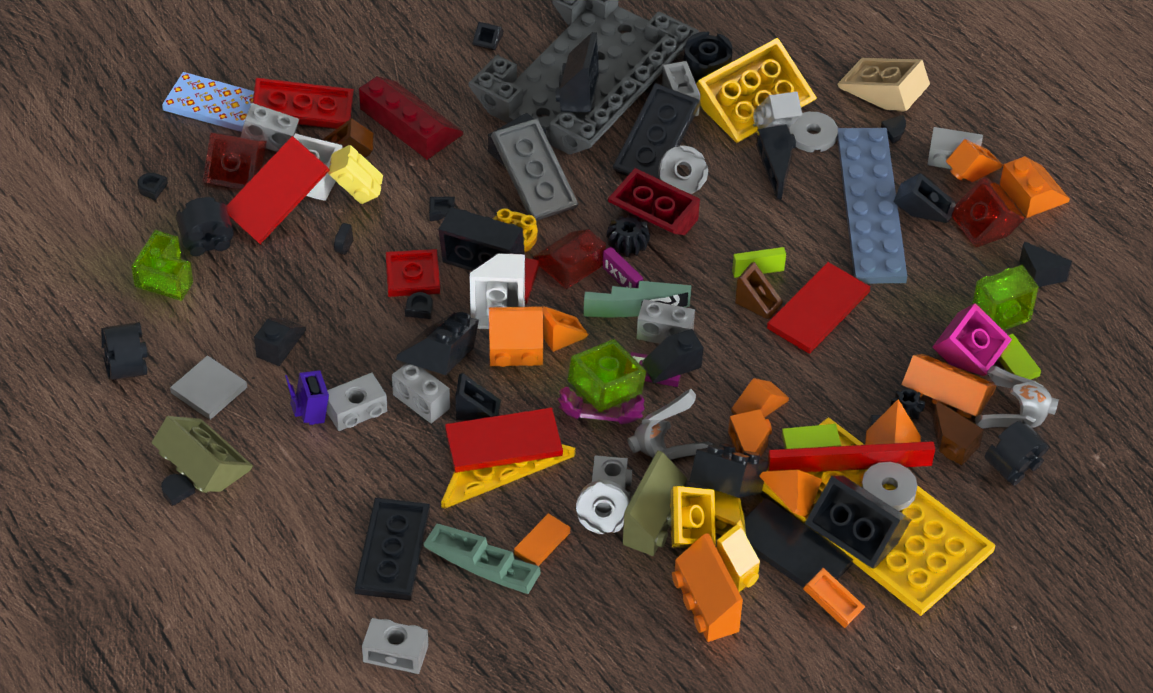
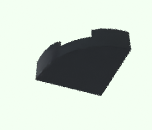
M904 115L881 122V128H887L888 138L892 144L899 141L905 132L906 119Z
M430 197L429 221L445 218L450 208L455 206V197Z

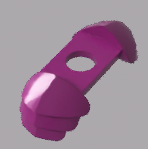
M563 387L559 391L560 397L558 401L560 405L558 407L566 415L575 419L581 417L616 421L622 425L635 422L643 417L642 412L645 409L643 406L645 400L641 395L630 399L629 402L624 401L621 407L583 403V398L570 391L569 387ZM595 411H603V412H606V413H605V414H599V413H595Z

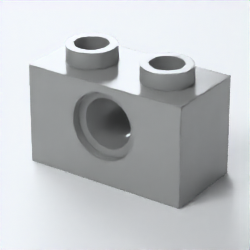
M373 373L327 390L329 399L326 412L338 431L354 427L360 422L378 417L387 412L386 393Z
M372 618L362 644L363 662L419 674L428 649V630L416 625L408 626L394 623L389 619L380 620Z

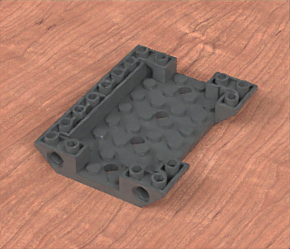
M552 0V4L569 27L518 78L517 64L496 55L468 83V86L490 115L506 123L525 113H528L534 119L538 118L540 124L546 129V137L550 145L570 155L591 148L663 72V65L671 64L684 50L688 38L699 33V30L659 11L648 21L619 7L618 0ZM592 32H597L598 58L602 60H598L599 78L591 112H561L560 102H556V88L559 87L562 65L567 63L569 53ZM542 114L547 115V116H544V117H541V118L538 117V115H542Z

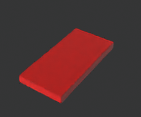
M256 78L252 103L298 118V124L337 129L351 119L354 89Z
M292 136L226 206L228 215L261 244L330 169Z
M827 262L767 323V329L810 354L870 293L871 286Z
M552 408L445 424V432L455 473L563 456V448Z

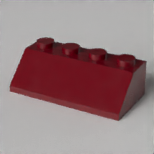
M376 76L359 88L360 110L427 160L463 135L461 129L396 81Z

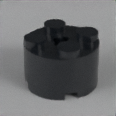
M699 32L688 38L684 48L683 61H687L695 83L732 62V44L728 38L718 33L717 36L709 35V32Z
M202 197L186 203V208L182 212L179 209L176 214L177 225L183 245L192 256H200L205 251L214 249L224 251L230 247V241L234 232L224 202H215V199L212 197Z
M140 322L101 328V345L104 348L105 357L103 359L108 379L117 380L147 375V364L143 358H147L148 353L146 343L140 342V338H142Z
M1017 421L998 436L1000 439L996 447L991 444L984 458L1008 482L1015 486L1024 478V472L1028 469L1035 471L1044 462L1042 456L1049 450L1050 446L1025 421Z

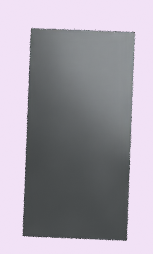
M538 118L492 132L493 142L528 215H532L538 221L577 208L579 203Z

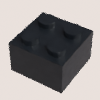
M730 444L708 445L707 448L696 450L689 482L738 498L761 494L764 481L759 475L762 472H767L769 461L760 459V454L755 452L735 451L736 447Z

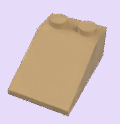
M861 58L838 83V87L885 110H897L898 112L907 111L930 85L922 59Z

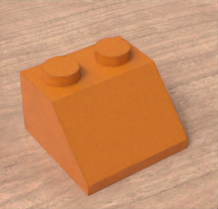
M1024 156L1003 165L1000 186L1026 218L1069 202L1070 198L1042 165Z
M542 307L489 308L490 366L543 365Z

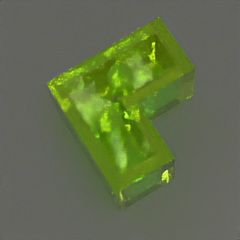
M154 230L131 266L135 287L182 301L193 284L191 263L181 259L178 236Z

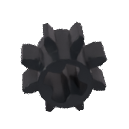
M907 388L901 392L896 391L895 398L891 399L890 407L899 399L910 419L913 420L915 418L918 420L920 412L924 411L925 402L920 400V392L917 393L915 390Z

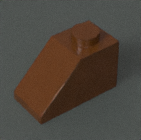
M351 118L322 140L342 145V148L351 145L359 154L367 157L373 151L374 133Z
M938 402L936 404L933 426L939 452L944 454L949 460H953L962 466L980 447L984 429L942 403Z

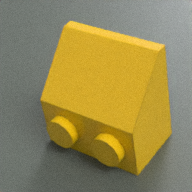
M673 486L670 491L672 547L689 548L703 534L709 533L716 546L714 490Z

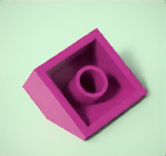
M974 303L956 314L932 348L950 365L985 376L1012 339Z

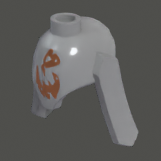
M991 366L987 371L990 379L996 385L1011 388L1010 393L1019 400L1020 414L978 415L975 418L977 426L981 428L1009 427L1017 421H1025L1030 427H1037L1045 421L1048 413L1055 415L1059 399L1052 398L1049 391L1041 384L1009 373L997 366Z
M692 389L685 391L672 402L647 415L642 420V423L636 428L634 436L627 439L633 453L641 450L644 454L654 458L656 452L661 451L671 460L696 455L697 449L707 448L708 445H712L710 442L677 445L670 448L665 446L664 435L671 428V424L664 419L690 409L696 398V394Z

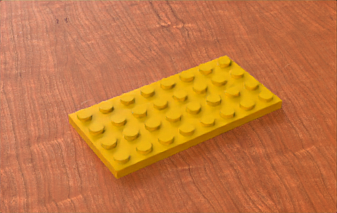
M829 417L819 424H836L841 446L864 445ZM868 469L808 472V474L822 479L811 511L831 476H845L862 487L863 476ZM764 482L762 491L805 524L809 515L805 518L794 514ZM892 484L883 485V488L886 490L896 489ZM917 486L915 500L909 507L899 511L912 520L899 543L876 568H871L841 547L839 548L853 559L855 565L918 615L922 616L994 552L995 544Z

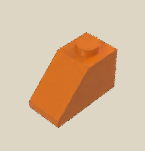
M964 139L945 161L952 168L950 172L957 179L962 180L964 178L971 182L1003 166L988 149L967 139Z
M761 409L730 416L728 434L733 446L736 447L735 451L740 453L751 451L760 454L761 457L768 446V438L772 434V427L769 419H765Z

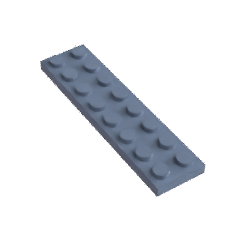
M838 128L837 143L854 277L865 284L906 283L907 270L898 206L893 202L896 191L887 128Z

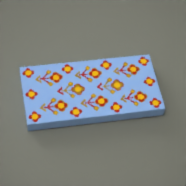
M183 72L162 106L163 111L242 132L245 118L253 102L254 91Z

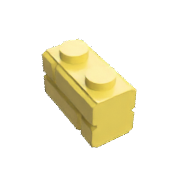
M348 145L331 155V165L329 166L330 171L328 174L351 194L360 204H364L380 195L383 175L359 154L356 149Z

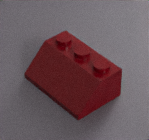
M634 168L608 197L609 203L674 234L686 235L698 221L699 198L637 168Z

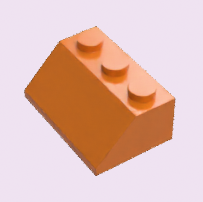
M926 354L913 355L901 384L915 390L917 393L920 392V398L924 394L933 398L931 402L934 404L940 402L945 406L950 405L957 408L956 413L967 418H971L972 415H981L997 386L991 381Z
M709 533L703 534L676 558L672 579L676 588H681L683 592V601L687 610H692L694 614L696 629L699 633L703 632L707 642L739 632L743 599Z

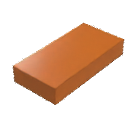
M548 513L514 548V555L526 563L539 566L570 534V527Z
M824 568L803 588L844 628L865 608L858 599Z

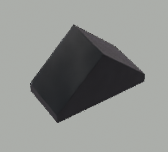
M1024 242L1019 262L1032 288L1066 282L1068 280L1072 266L1071 260L1030 243Z
M464 373L459 374L455 395L456 420L469 421L499 416L501 400Z

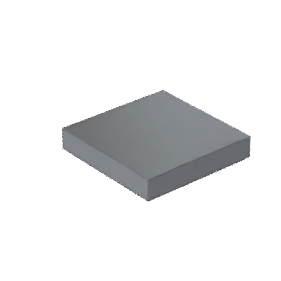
M207 355L173 384L170 390L174 396L211 420L247 388V382Z

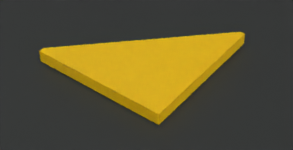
M562 444L563 456L457 473L454 471L441 501V508L446 509L572 458L575 455V448Z

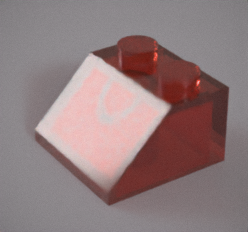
M210 133L203 182L243 189L262 169L267 141L224 133Z
M985 177L956 204L952 213L953 219L975 247H980L1009 236L1025 220V217L1001 186Z
M589 229L573 231L534 255L533 259L539 260V266L567 290L603 266L604 250H606V243Z

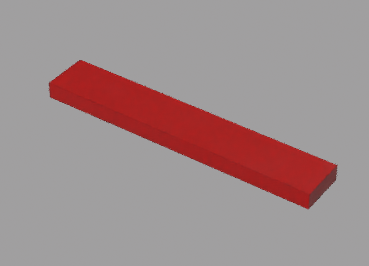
M930 441L769 450L767 469L768 472L800 470L805 473L865 470L881 462L898 463L904 467L932 466L935 446L934 442Z

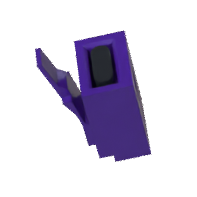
M321 371L299 373L296 394L293 385L289 383L288 377L285 375L291 395L290 404L294 416H302L303 422L309 423V425L325 423L329 394Z

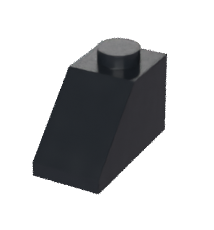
M921 173L902 182L893 201L912 217L943 223L950 221L957 203Z
M285 318L267 319L254 336L256 357L280 366L304 334L306 327Z
M689 329L668 336L642 361V366L654 384L701 368L704 347L693 329Z

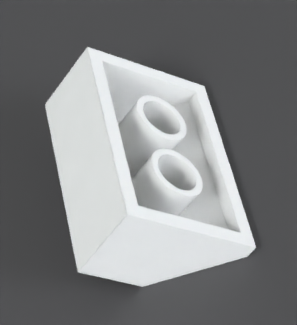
M497 254L470 272V313L472 318L479 320L477 329H489L490 307H525V255Z

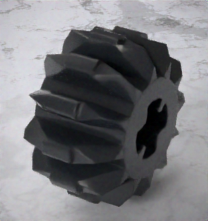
M629 214L628 217L624 218L619 215L617 220H611L606 232V238L609 248L615 249L618 254L625 253L627 257L629 253H633L637 256L639 251H645L650 240V233L647 222H641L640 217L632 218Z

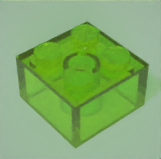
M1023 265L1008 268L1001 273L978 280L972 304L976 303L1004 331L1031 321L1039 286Z
M612 339L571 356L567 380L598 412H602L637 395H641L646 370L615 339Z

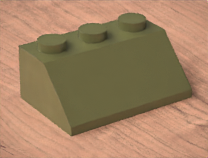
M167 416L151 442L159 450L158 453L163 458L174 463L177 466L176 470L182 475L189 477L194 482V487L204 493L208 491L221 492L248 473L253 467L250 462L208 424L198 418Z
M661 451L656 452L624 512L623 545L651 556L655 555L658 547L664 546L668 537L667 530L671 526L670 491L672 487H687V477Z

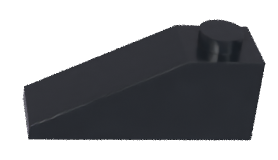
M787 125L761 128L757 132L756 147L777 199H782L792 159V151L796 148L795 136L790 134Z

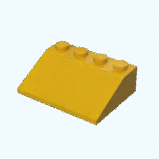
M778 38L703 77L696 83L700 92L701 107L736 143L758 132V126H753L755 124L753 119L754 110L769 95L798 92L801 108L817 99Z

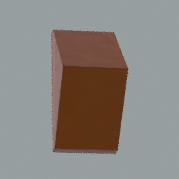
M755 262L750 263L737 279L735 303L755 314L769 319L783 303Z

